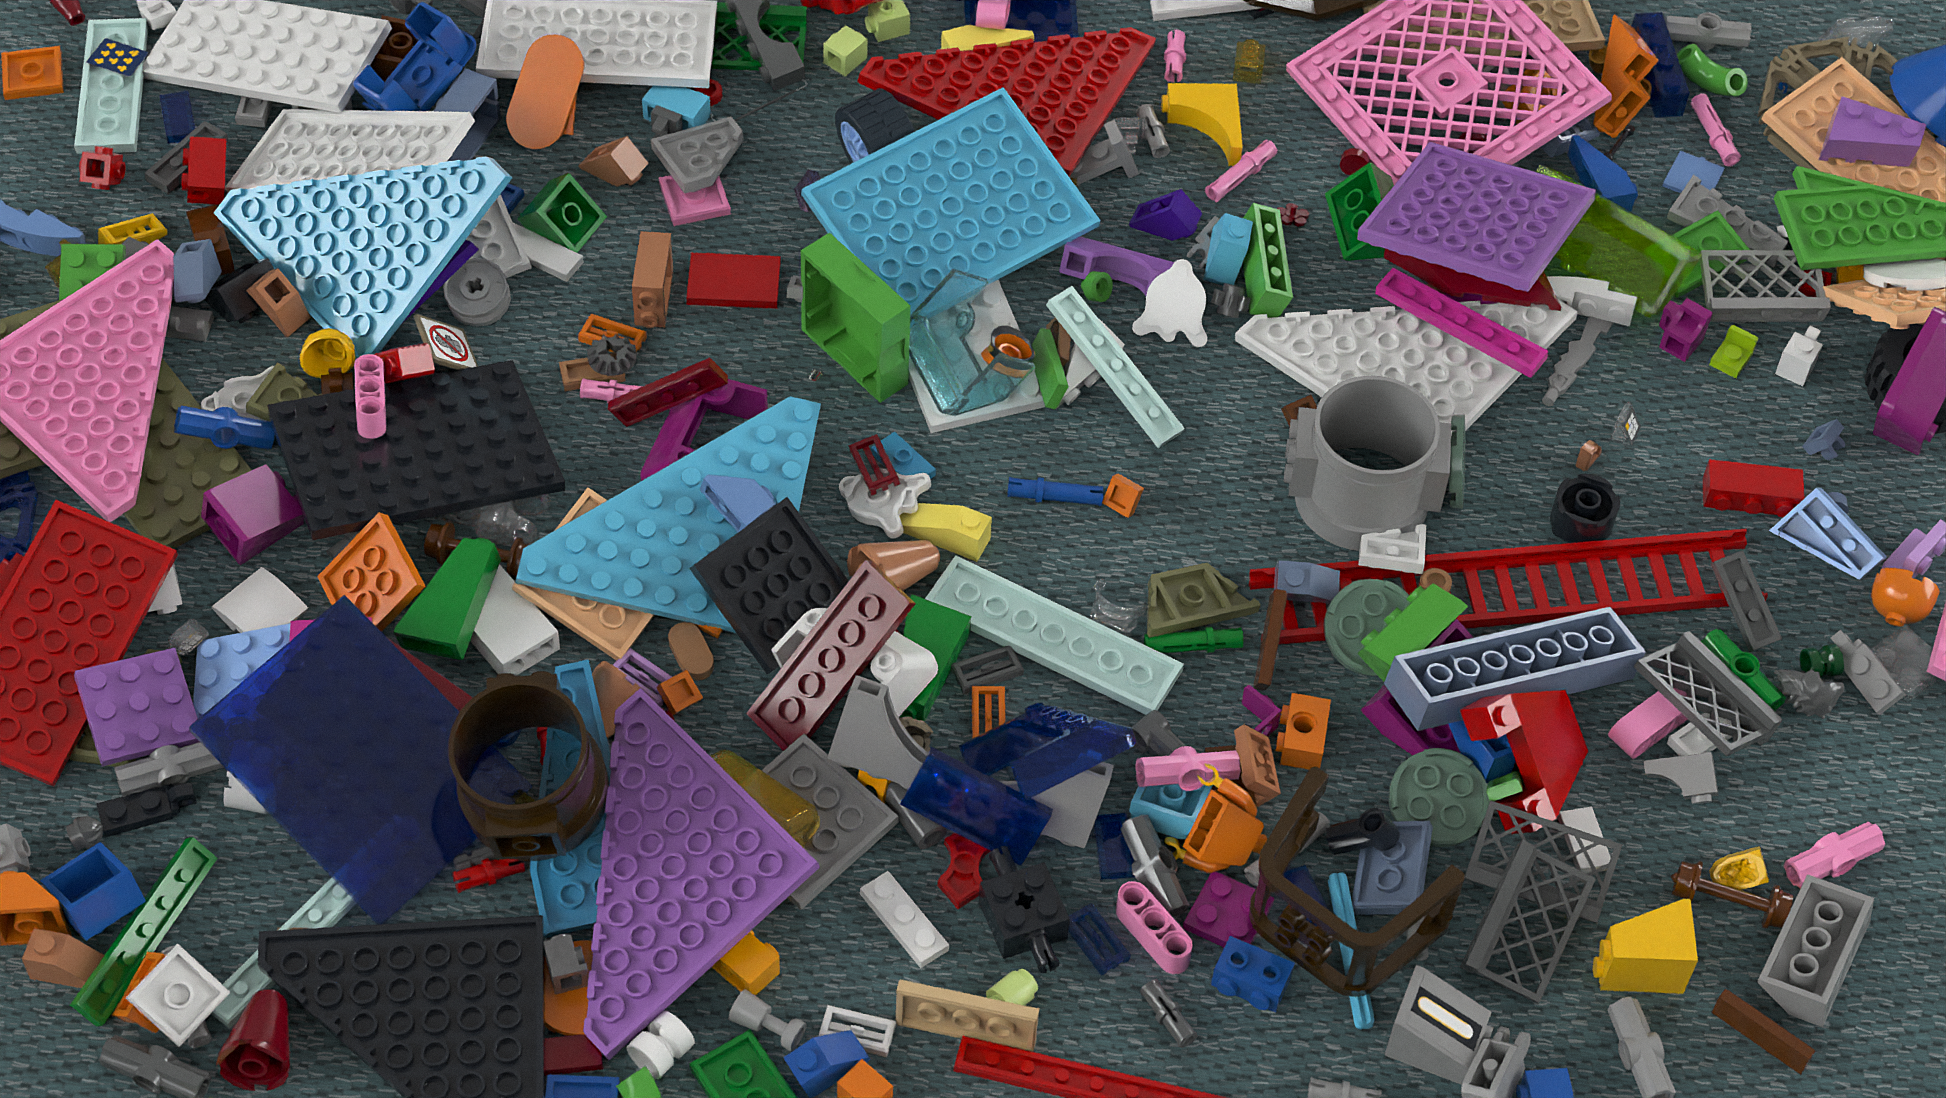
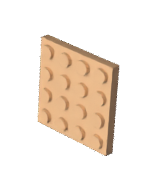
M1865 279L1823 286L1825 297H1829L1830 301L1835 302V306L1850 308L1855 314L1868 315L1871 317V320L1876 322H1886L1893 329H1907L1909 324L1915 323L1924 325L1934 307L1946 311V287L1933 290L1907 291L1906 287H1895L1890 285V283H1887L1885 288L1868 283Z
M587 488L555 530L607 500L590 488ZM517 583L512 585L513 591L535 604V606L616 661L621 659L629 648L633 646L655 616L654 614Z

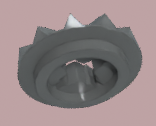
M603 334L601 340H593L591 348L587 349L588 363L594 371L602 375H620L629 371L634 366L637 359L636 347L630 343L628 337L621 339L615 334L613 337L607 338ZM609 349L617 353L616 360L610 354H607Z

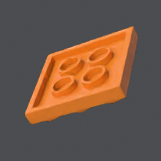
M380 512L317 576L333 609L337 604H340L358 618L372 617L374 629L380 630V633L426 587L389 516Z

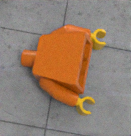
M1204 764L1207 768L1213 770V777L1210 780H1204L1197 775L1198 780L1203 785H1214L1218 789L1217 791L1210 790L1183 844L1187 851L1180 848L1179 841L1174 837H1167L1164 839V842L1176 848L1172 854L1176 860L1178 858L1182 859V864L1206 873H1213L1227 869L1231 865L1243 866L1246 864L1251 852L1260 854L1267 841V836L1261 834L1264 823L1256 818L1257 807L1249 793L1227 777L1225 779L1219 777V773L1213 765Z

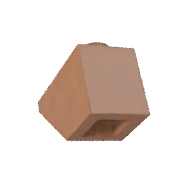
M279 268L268 271L246 290L286 337H289L311 318L299 292Z

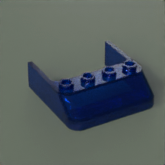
M1039 702L1026 707L1024 714L958 747L969 775L984 779L1011 766L1023 800H1028L1131 748L1137 743L1131 727L1079 714L1071 710L1057 708V706H1044L1043 702Z

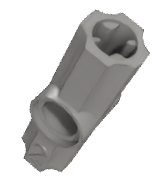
M1710 12L1702 13L1697 18L1665 16L1662 29V39L1692 42V44H1696L1702 50L1712 49L1716 44L1748 47L1751 35V23L1722 21L1718 15Z
M215 738L182 748L176 745L163 746L154 750L148 758L117 766L114 769L122 796H126L158 786L161 787L162 785L173 784L175 786L185 784L190 777L217 770L224 766Z
M1632 997L1621 998L1609 1005L1607 1011L1619 1038L1618 1049L1624 1067L1627 1070H1632L1642 1098H1673L1676 1091L1663 1062L1664 1049L1662 1041L1656 1032H1651L1638 999H1633Z

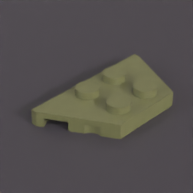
M1208 563L1152 574L1148 581L1147 634L1150 638L1251 615L1259 611L1261 604L1255 598L1249 601L1237 592L1239 586L1230 579L1221 576L1219 571Z

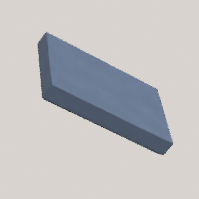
M1393 821L1400 832L1399 840L1394 847L1386 851H1379L1374 846L1360 849L1352 896L1354 914H1399L1424 892L1433 829L1430 821Z

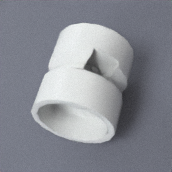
M663 1011L648 1025V1032L642 1031L627 1045V1052L640 1069L646 1065L653 1078L659 1079L674 1065L673 1057L681 1058L695 1044L692 1033L680 1019L668 1011Z

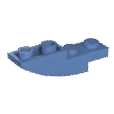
M0 199V241L22 250L51 256H61V244H86L84 234L77 227H70L60 222L54 215H47L38 209H35L28 216L24 211L15 210Z

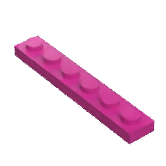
M1392 268L1376 286V295L1529 378H1532L1547 360L1548 350L1395 268Z

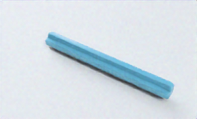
M1342 872L1332 873L1329 875L1328 886L1333 913L1357 930L1347 876ZM1339 942L1345 976H1347L1354 950ZM1370 994L1360 997L1349 996L1355 1027L1360 1030L1372 1028L1375 1019Z

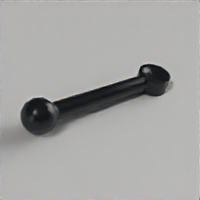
M1627 124L1623 129V134L1611 150L1604 153V155L1613 161V155L1625 139L1634 134L1635 127Z

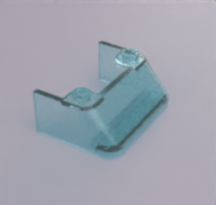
M952 269L910 315L909 355L939 412L950 416H957L1004 401L1035 369V365L1032 362L999 353L982 371L965 337L975 324V312L970 303L989 282L986 278L957 269Z

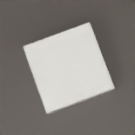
M177 944L135 987L126 999L179 1047L230 994V991Z

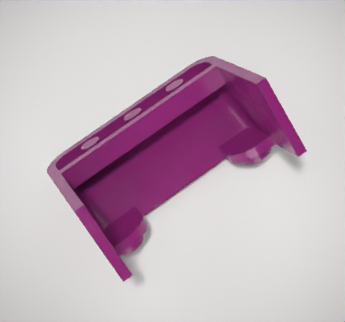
M1934 307L1886 394L1878 410L1873 435L1916 455H1919L1924 440L1931 442L1938 425L1934 424V421L1946 398V311Z
M728 379V384L672 407L641 470V481L695 451L690 448V445L707 409L749 420L768 409L767 389Z

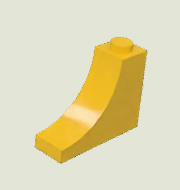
M1168 83L1167 95H1162L1161 112H1167V123L1189 126L1207 134L1222 148L1226 155L1228 166L1237 164L1241 160L1243 149L1237 84Z

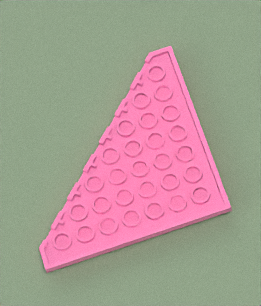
M158 239L0 340V421L98 514L110 523L136 505L174 291V253Z

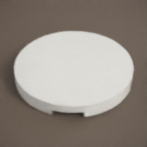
M1931 258L1865 264L1863 277L1868 283L1883 288L1887 287V283H1890V285L1895 287H1906L1907 291L1939 289L1946 287V261Z

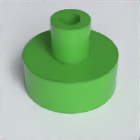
M1092 271L1081 282V288L1088 300L1104 302L1112 293L1113 283L1108 273Z

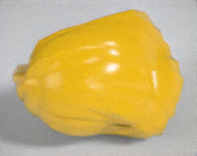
M330 328L321 329L310 334L306 338L300 353V366L308 375L315 378H321V375L329 374V368L341 367L343 373H348L355 363V346L352 340L345 333Z

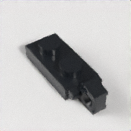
M186 783L175 786L173 784L162 785L161 787L158 786L96 803L106 838L171 820L173 815L180 813V808L196 804L197 802L192 784Z

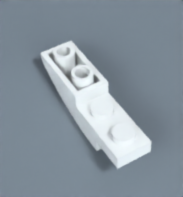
M1567 276L1547 277L1558 300L1578 311L1577 314L1630 326L1637 297L1609 291V282Z

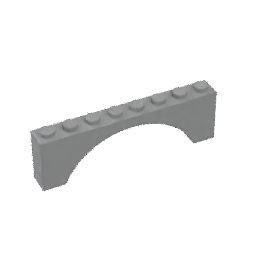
M858 675L855 676L827 759L835 761L842 767H853L862 770L874 778H884L899 783L905 789L918 790L930 794L939 801H950L963 806L968 811L981 812L995 817L1002 823H1012L1027 828L1033 834L1047 835L1060 840V842L1067 846H1078L1081 848L1086 846L1110 783L1114 765L1081 754L1073 762L1053 773L1028 780L997 781L965 774L931 756L909 735L895 712L888 686Z

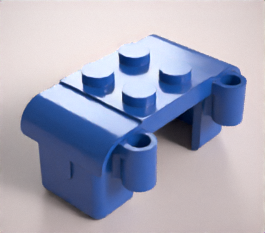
M425 2L418 3L405 19L406 28L418 42L385 82L370 65L364 68L353 83L354 88L368 102L363 101L362 105L372 111H429L473 56L476 49L474 37L459 29L449 16Z

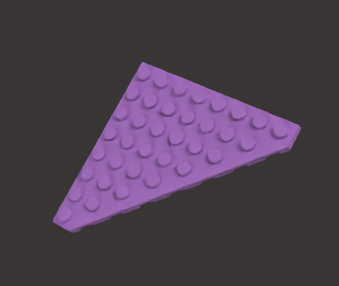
M641 688L615 710V736L611 746L610 757L611 777L610 786L607 787L605 813L607 814L605 831H603L601 847L602 868L601 877H598L596 898L598 906L596 923H594L591 948L593 952L592 969L589 970L587 988L588 1009L583 1029L588 1039L608 1060L614 1057L820 868L818 862Z

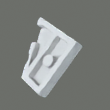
M1416 525L1415 531L1401 533L1399 528L1387 530L1384 533L1375 532L1362 535L1358 565L1423 574L1426 525Z

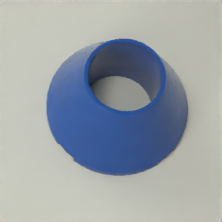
M1946 44L1899 59L1892 65L1891 68L1894 71L1889 78L1895 97L1910 119L1926 124V127L1938 136L1935 141L1946 147Z

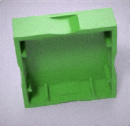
M830 232L802 249V331L881 403L908 385L911 306Z

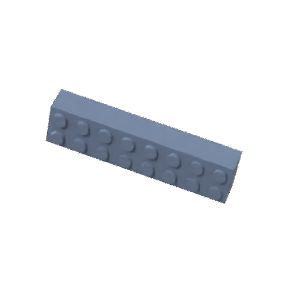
M1606 607L1397 655L1393 659L1384 685L1417 731L1463 720L1460 709L1482 697L1566 690L1568 695L1633 679L1637 672L1634 665L1637 660L1644 657L1646 651L1613 609Z

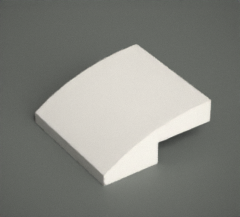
M261 567L216 602L212 609L233 631L237 629L242 633L289 624L307 612L308 607L277 577Z

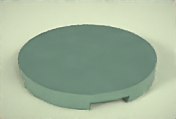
M1453 414L1451 417L1452 436L1449 476L1450 507L1452 509H1463L1465 486V414Z
M1365 579L1350 583L1335 595L1325 614L1324 635L1331 653L1338 662L1355 673L1378 676L1357 654L1364 647L1360 641L1374 628L1379 633L1387 625L1383 620L1396 607L1402 611L1410 603L1406 599L1409 594L1404 589L1387 580Z
M1444 748L1425 749L1423 752L1417 753L1402 762L1395 771L1388 792L1390 811L1395 821H1430L1433 827L1430 846L1450 847L1459 845L1472 838L1482 827L1490 803L1486 792L1488 784L1481 772L1474 766L1473 761L1463 754Z

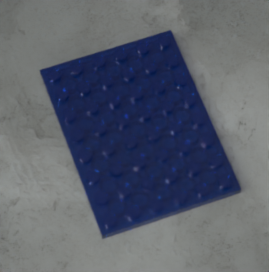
M345 595L189 727V731L378 925L384 924L444 870L457 855L461 854L478 839L471 830L461 809L457 795V780L453 774L448 757L450 732L460 712ZM493 745L487 748L478 759L470 777V788L488 800L501 804L515 805L533 787Z

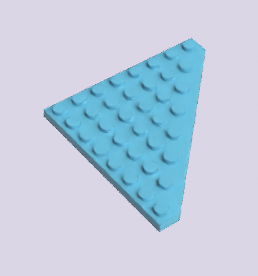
M485 156L474 160H455L439 162L438 164L428 166L416 165L401 167V169L370 171L359 175L347 174L327 177L328 179H309L282 185L271 184L256 186V188L232 189L220 203L214 214L258 260L268 258L274 269L279 268L299 292L308 313L323 329H335L348 335L355 346L356 360L362 355L379 353L508 185L512 177L493 158Z
M790 396L523 548L515 583L698 625L721 628L724 631L736 633L689 569L738 533L700 491L703 478L709 474L754 479L760 486L763 485L769 489L774 497L775 505L788 497L799 512L821 403Z

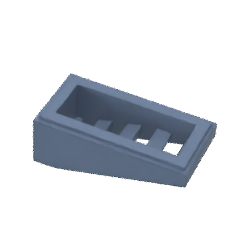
M1585 117L1542 145L1541 148L1550 157H1555L1569 150L1572 136L1579 135L1588 142L1598 137L1600 132ZM1576 126H1578L1583 132H1580L1576 128Z

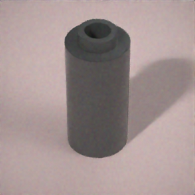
M891 782L888 785L885 803L898 815L899 822L919 849H927L938 843L945 836L947 828L918 790L905 789L896 782Z

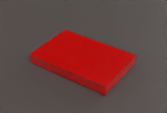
M691 252L686 297L687 305L777 309L781 256Z

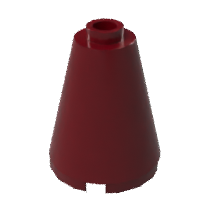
M266 989L256 992L220 1049L216 1061L217 1065L219 1064L221 1067L220 1074L226 1081L236 1087L255 1091L254 1084L267 1085V1091L283 1085L288 1078L290 1072L288 1003L286 998L278 991Z

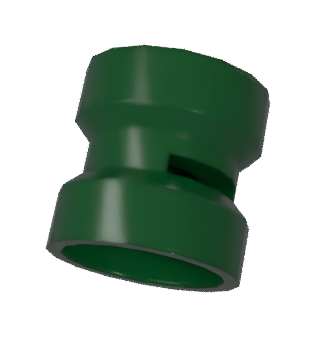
M1836 644L1824 645L1819 650L1813 647L1807 648L1800 652V668L1806 673L1812 669L1815 672H1819L1821 678L1822 675L1829 677L1839 676L1844 671L1843 655Z

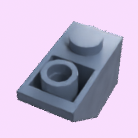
M211 239L182 243L174 254L175 301L197 303L204 300L221 274L222 270Z

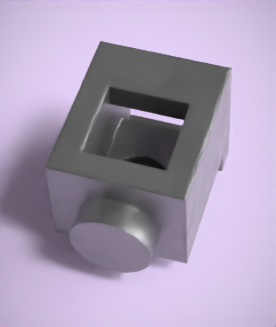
M560 934L554 936L551 940L543 941L546 962L555 994L587 987L588 969L581 946L574 948L571 935Z

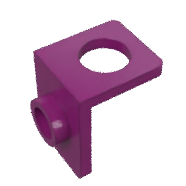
M1247 685L1244 688L1242 705L1262 720L1254 730L1268 737L1278 728L1282 710L1268 696L1260 694L1253 687Z

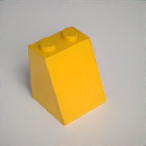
M1682 899L1610 926L1606 939L1600 941L1599 956L1593 959V976L1599 978L1600 990L1683 994L1698 962L1691 899Z

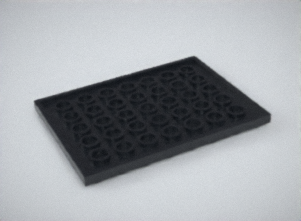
M513 360L384 383L386 432L382 436L373 439L362 437L358 433L355 389L267 405L268 416L312 540L361 531L378 512L388 515L392 524H398L565 491L564 477Z

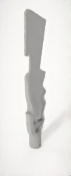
M1588 317L1581 339L1569 342L1568 352L1560 355V361L1553 368L1554 374L1548 377L1549 388L1542 399L1546 406H1553L1556 399L1563 395L1576 380L1577 375L1575 373L1585 366L1595 352L1596 347L1593 344L1600 332L1606 335L1613 322Z

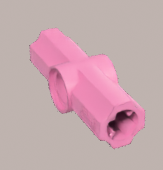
M1184 746L1174 750L1170 756L1137 758L1135 765L1136 780L1139 787L1178 784L1184 791H1194L1203 786L1198 780L1197 775L1204 780H1210L1213 777V770L1207 768L1204 764L1213 765L1222 779L1226 777L1230 780L1239 779L1241 771L1240 758L1237 751L1197 753L1194 748Z
M1866 822L1841 835H1838L1836 832L1827 834L1818 840L1811 849L1786 860L1784 864L1786 876L1793 886H1798L1800 889L1807 874L1819 879L1831 875L1833 878L1838 877L1852 869L1858 861L1883 850L1886 844L1883 839V832L1876 824Z

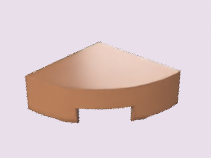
M1592 440L1587 441L1580 449L1575 466L1584 472L1585 470L1587 471L1601 455V447Z

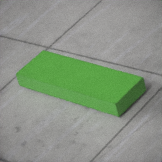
M1041 328L1031 345L1035 351L1033 359L1035 374L1045 407L1056 409L1069 386L1052 332L1049 329Z

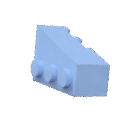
M1815 488L1769 530L1859 580L1864 579L1887 558L1822 488Z

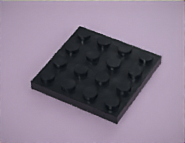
M788 497L689 568L766 674L779 667L771 649L807 611L814 608H828L849 582Z

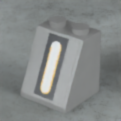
M1416 965L1395 1019L1385 1056L1462 1085L1483 1039L1491 1037L1494 1027L1487 1025L1491 1011L1425 968Z

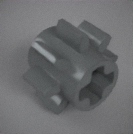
M1224 283L1222 290L1214 289L1211 303L1218 305L1217 313L1238 318L1240 311H1248L1251 298L1244 296L1246 288Z

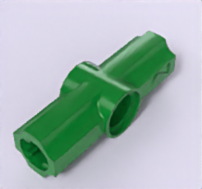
M1717 628L1709 632L1701 640L1713 654L1775 712L1784 704L1786 697L1759 670L1760 663L1756 656L1748 652H1742L1722 630Z

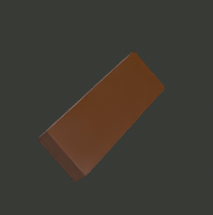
M1275 588L1269 598L1253 685L1255 690L1265 691L1272 682L1288 594L1285 590Z
M1725 989L1719 996L1712 1010L1715 1016L1800 1075L1803 1073L1811 1061L1815 1049L1728 989Z

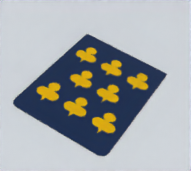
M105 38L86 63L125 76H131L146 58L148 52Z

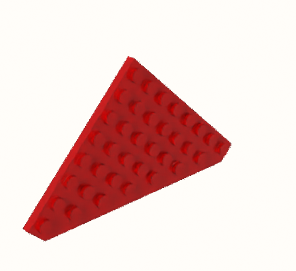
M1132 27L1121 28L1118 33L1107 34L1106 30L1084 32L1083 37L1071 38L1069 34L1050 36L1047 38V41L1034 42L1033 39L1011 41L1008 46L997 47L996 43L974 45L973 50L960 51L958 47L936 50V54L923 56L921 52L899 54L897 59L884 60L883 56L871 57L859 73L857 83L872 90L879 88L887 90L898 102L938 120L1004 87L1070 177L1155 45L1156 38Z

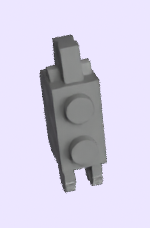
M1500 1026L1493 1039L1484 1038L1462 1082V1098H1511L1525 1070L1524 1058L1531 1043L1530 1033L1521 1031L1514 1044L1508 1043L1510 1039L1509 1028Z

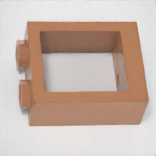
M640 232L632 283L635 325L646 328L665 327L673 278L671 233Z

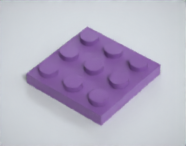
M175 648L75 671V681L101 766L147 756L157 748L167 745H176L180 748L203 741L200 724Z

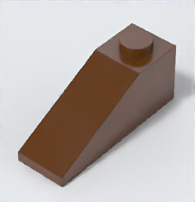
M216 205L186 211L194 241L211 239L222 270L220 275L233 272L235 269L225 230L221 220L214 214L217 209Z

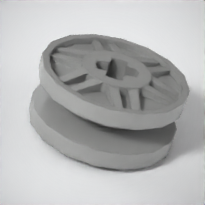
M469 259L443 285L444 297L448 303L449 310L455 319L465 325L478 327L496 322L508 310L511 301L510 288L505 274L497 264L487 259Z

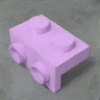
M1940 519L1927 535L1918 529H1914L1883 563L1882 569L1900 568L1914 572L1912 578H1915L1918 574L1923 575L1933 561L1932 558L1935 555L1940 556L1946 549V523Z

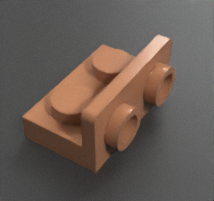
M1242 725L1234 730L1235 748L1240 758L1242 781L1255 806L1258 807L1280 795L1281 792L1269 737L1246 725Z

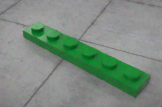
M194 837L185 839L146 895V902L136 909L70 1004L71 1007L93 1025H104L124 995L147 952L155 951L218 859Z

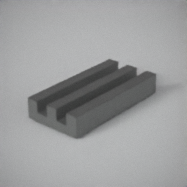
M1004 646L951 665V671L955 675L963 695L972 692V686H991L1024 674V669L1011 646ZM1009 656L1010 658L1008 660L996 664L990 663L981 667V669L967 674H963L962 672Z

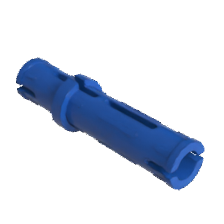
M1009 477L1007 497L1035 499V502L1042 503V500L1102 506L1103 486L1044 481V478L1038 477L1037 480Z

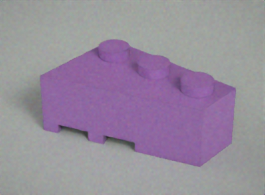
M1842 96L1831 117L1818 160L1828 161L1829 157L1843 158L1845 162L1855 163L1856 159L1871 160L1873 164L1909 167L1921 145L1926 124Z

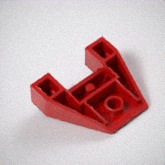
M1566 690L1482 697L1460 709L1471 741L1500 738L1505 734L1507 736L1525 786H1523V791L1507 796L1497 803L1551 821L1557 819L1588 753V748ZM1498 811L1504 830L1507 831L1514 828L1515 826L1509 814ZM1514 816L1518 825L1528 821ZM1533 822L1521 828L1522 833L1535 832L1542 828V825Z

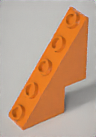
M1615 14L1612 18L1601 83L1612 94V98L1609 103L1595 111L1593 121L1594 126L1599 132H1605L1612 138H1616L1651 98L1640 82L1659 61L1635 28Z

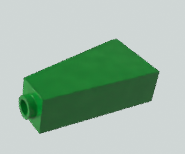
M464 537L396 625L393 633L401 648L463 661L501 562L495 543L484 538L470 539Z
M911 594L910 598L916 604L906 616L903 636L934 655L938 664V672L900 717H912L919 721H925L951 672V665L956 662L970 636L971 616Z

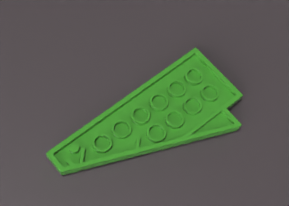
M1801 166L1796 167L1792 173L1798 189L1777 191L1773 198L1800 270L1946 257V203Z

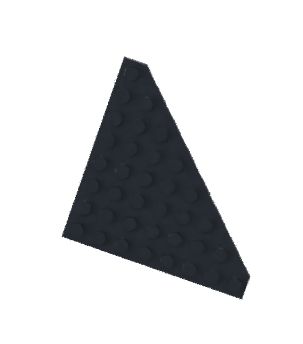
M543 915L259 931V969L404 1098H545Z

